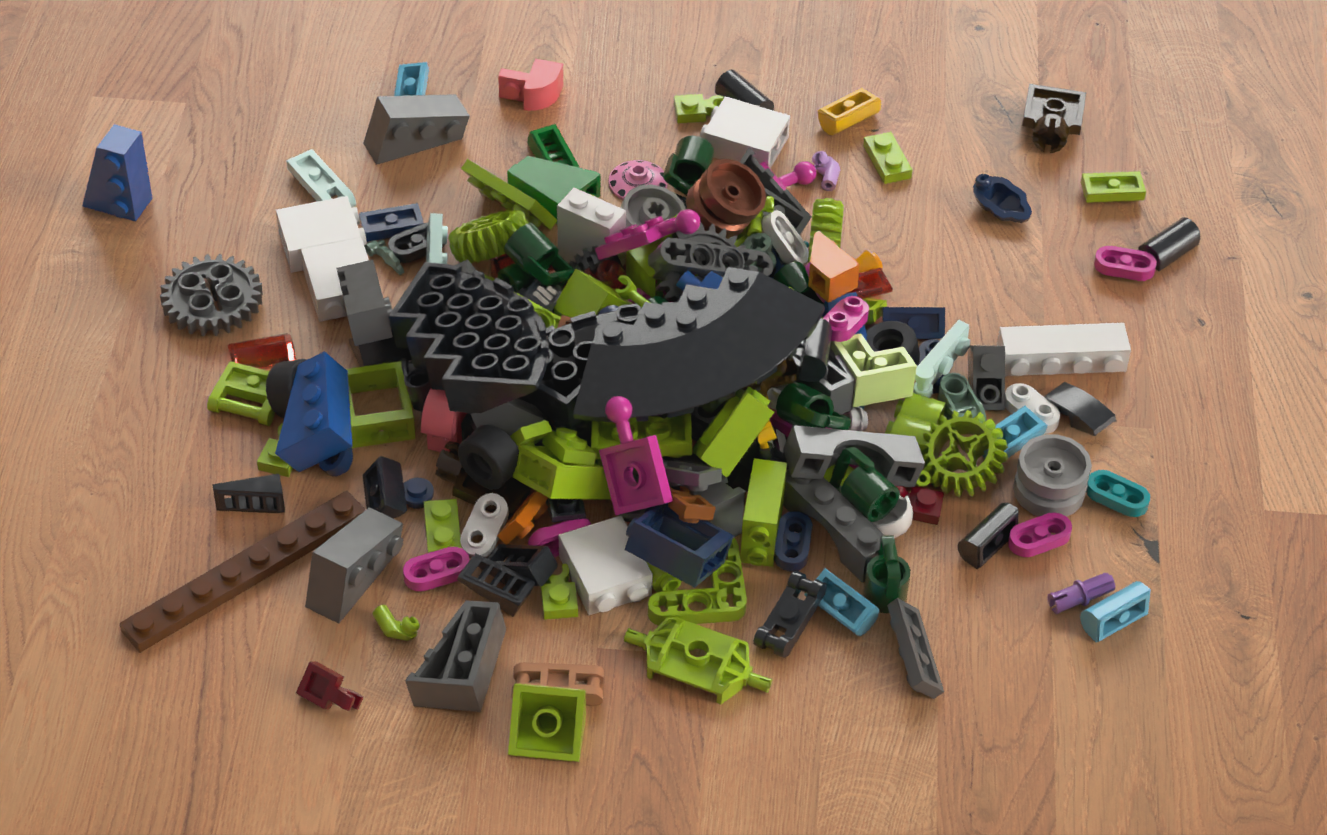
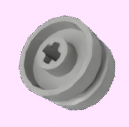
M652 184L639 185L631 189L620 207L626 210V227L637 224V226L644 224L645 221L658 216H662L663 220H667L686 209L684 203L675 193L664 187Z
M1058 434L1041 435L1030 439L1022 447L1018 458L1017 472L1013 484L1015 498L1024 509L1036 516L1053 512L1065 516L1074 514L1082 506L1092 468L1090 455L1075 440Z

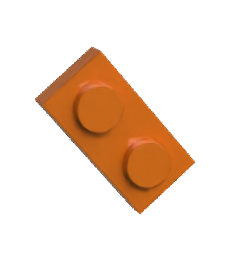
M534 490L525 498L498 533L497 537L506 545L516 536L519 539H523L534 527L531 520L536 521L547 510L548 505L545 502L548 497Z

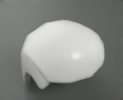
M899 496L897 504L886 517L877 522H871L885 536L893 535L895 539L907 532L911 526L913 510L908 496L904 498Z

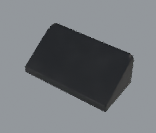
M383 456L378 457L363 474L366 509L370 507L394 519L407 512L401 464L398 461Z

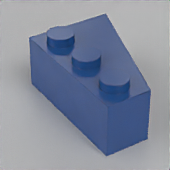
M114 124L96 147L82 206L136 222L153 199L142 132Z
M325 351L298 364L275 452L277 456L298 472L352 447L348 371Z

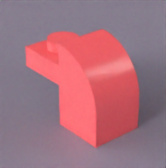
M535 59L530 73L501 69L498 76L499 98L521 101L524 103V110L528 111L541 110L551 106L557 101L563 88V64Z
M430 389L421 418V433L427 434V447L429 450L441 452L442 449L450 452L451 450L444 448L450 441L462 443L461 423L467 414L465 412L450 411L445 390Z

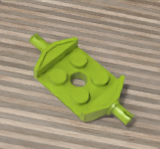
M677 617L666 618L654 631H649L648 635L628 628L625 633L624 642L642 647L646 651L647 678L651 680L654 673L717 694L716 703L723 704L742 690L744 686L747 687L749 685L768 693L771 687L772 678L752 673L753 667L750 666L748 642ZM694 649H702L707 654L702 657H695L689 652Z

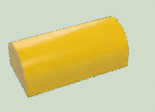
M861 88L819 109V123L827 134L835 135L878 113L881 110V99Z

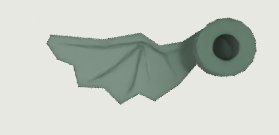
M383 239L378 242L372 240L364 246L369 256L372 257L377 254L399 275L405 273L393 251L389 250L387 246H383L385 245Z

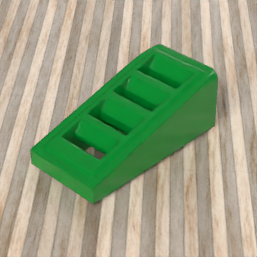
M556 124L529 132L527 144L536 158L552 161L562 157L563 160L557 161V163L579 167ZM548 143H551V144H552V145H549V146L544 147V144H548ZM557 151L556 153L548 154V152Z

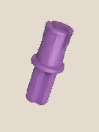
M1103 573L1085 581L1075 580L1072 586L1049 593L1047 597L1050 607L1056 605L1055 608H1052V611L1055 614H1059L1080 604L1087 606L1090 600L1113 592L1116 586L1112 575Z

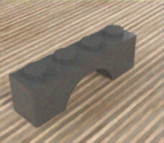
M793 425L783 448L790 475L797 478L822 480L826 470L836 464L842 450L849 447H856L875 464L874 468L895 486L914 487L925 465L916 436ZM852 458L850 459V464L860 466Z
M787 469L783 506L789 512H802L822 524L837 547L841 563L862 583L865 582L867 565L872 558L878 555L880 537L885 535L824 477L822 480L791 477L790 471Z

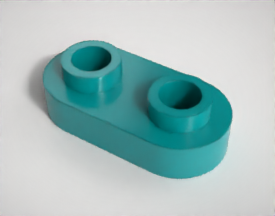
M1096 470L1090 474L1087 483L1086 493L1092 500L1129 517H1139L1148 510L1151 498L1149 491L1145 487L1113 472Z

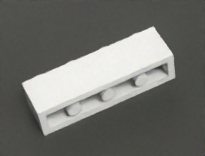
M1124 323L1000 327L997 345L1005 346V376L1126 372L1131 353Z

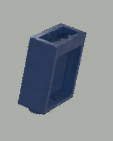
M668 503L649 507L641 517L634 518L630 522L626 530V536L629 538L625 550L695 588L724 564L734 535L706 520H699L698 523L684 522L679 519L677 513L668 507Z

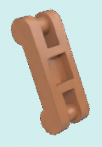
M521 662L514 666L513 678L516 680V683L586 690V705L597 706L603 701V689L600 685L604 682L605 672L600 666ZM532 680H540V683H530V682H531ZM576 681L584 682L586 685H576ZM514 685L512 686V694H511L512 699H513V689H514Z

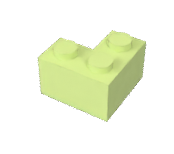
M861 333L855 334L847 341H831L832 351L835 355H840L856 379L852 403L853 408L913 396L917 365L904 347L874 352Z

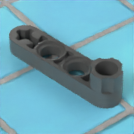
M677 238L664 240L648 257L649 266L660 276H665L671 271L683 273L689 271L692 274L707 276L712 271L724 277L727 268L722 263V256L725 255L734 260L735 268H744L745 270L758 272L756 266H750L756 261L757 266L762 268L760 273L769 276L773 271L772 259L765 252ZM694 251L701 252L705 256V266L698 265L694 261Z

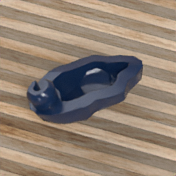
M980 174L975 178L973 192L978 204L985 211L991 212L1001 221L1024 223L1030 219L1032 211L1027 202L1026 193L1013 185L1010 180L987 174Z

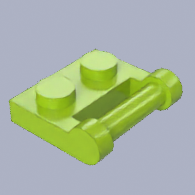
M229 361L209 396L207 409L216 413L222 410L257 419L260 424L270 426L275 412L272 410L266 394V379L269 371ZM228 394L231 396L263 403L262 407H258L226 399L225 397Z

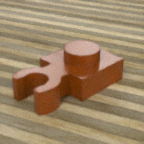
M680 486L679 491L670 487L673 501L668 502V507L679 515L680 520L688 523H698L699 520H713L716 507L700 495H691L690 490L686 487Z

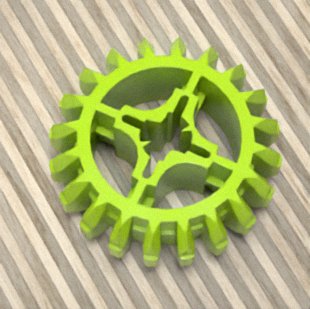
M832 198L816 199L814 201L808 263L811 258L814 233L820 231L840 247L844 209L841 201Z
M516 209L499 211L471 220L460 227H456L449 234L448 239L451 253L454 254L456 261L460 263L465 260L473 263L499 257L505 254L504 246L512 234L523 225L528 224L529 221L526 219L524 212L517 211Z
M968 409L964 416L960 417L958 412L954 410L952 419L947 420V417L941 415V425L931 423L930 429L933 431V434L923 433V438L929 440V443L921 444L919 448L925 462L924 470L929 472L931 483L935 488L941 486L942 491L946 494L954 488V493L958 497L961 496L963 490L967 489L968 494L973 497L975 492L973 488L979 486L980 490L985 492L987 489L986 481L996 484L997 478L994 473L1004 472V466L1001 463L1008 460L1007 453L1004 452L1008 446L1006 440L1002 439L1004 436L1002 430L995 428L996 425L992 419L985 421L984 414L981 412L973 418L971 411ZM961 434H974L970 437L961 436ZM950 440V446L938 458L941 448ZM957 445L961 447L962 451H965V453H967L969 462L966 460L965 456H962V454L959 452ZM989 449L985 460L977 467L976 462L978 458L984 455L985 450ZM958 469H961V470H964V471H966V472H965V473H954L953 471L958 470Z

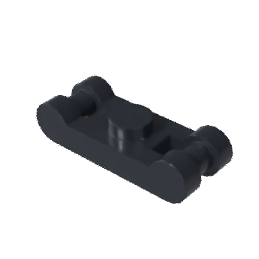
M794 570L788 579L787 587L764 625L756 631L753 644L762 649L771 648L774 650V654L786 658L823 599L827 584L818 579L811 581L806 578L804 573ZM801 591L808 594L804 601L797 598ZM777 630L784 633V635H781L780 637L776 636L775 634Z

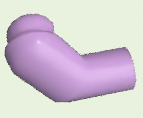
M818 151L813 155L812 162L816 170L823 176L822 188L826 191H833L836 188L840 166L832 157L827 156L826 152Z

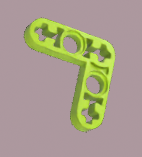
M733 537L727 554V560L710 575L712 588L661 591L653 594L648 601L649 620L659 626L669 617H677L694 624L733 622L741 619L746 613L747 596L737 540ZM726 572L733 574L736 579L731 582H724L718 576ZM727 594H733L732 598L735 607H729ZM692 602H701L706 605V608L702 611H693L688 605ZM677 604H682V611H678ZM659 606H665L667 611L662 612Z

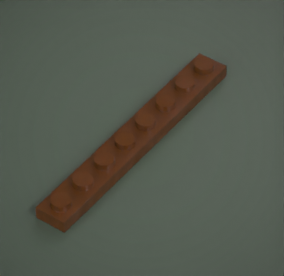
M346 490L120 622L121 632L141 653L317 549L366 509Z

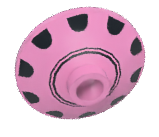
M642 160L624 162L615 167L609 176L610 190L621 200H624L631 189L639 185L652 184L667 189L668 183L663 178L664 170L661 167Z

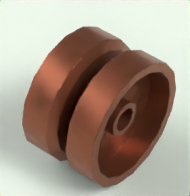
M731 159L716 160L702 174L701 178L690 188L686 197L687 209L694 210L699 215L700 223H702L704 230L707 231L711 224H714L715 233L719 234L725 228L727 229L725 236L727 239L742 233L761 212L766 202L765 188L759 177L746 165Z

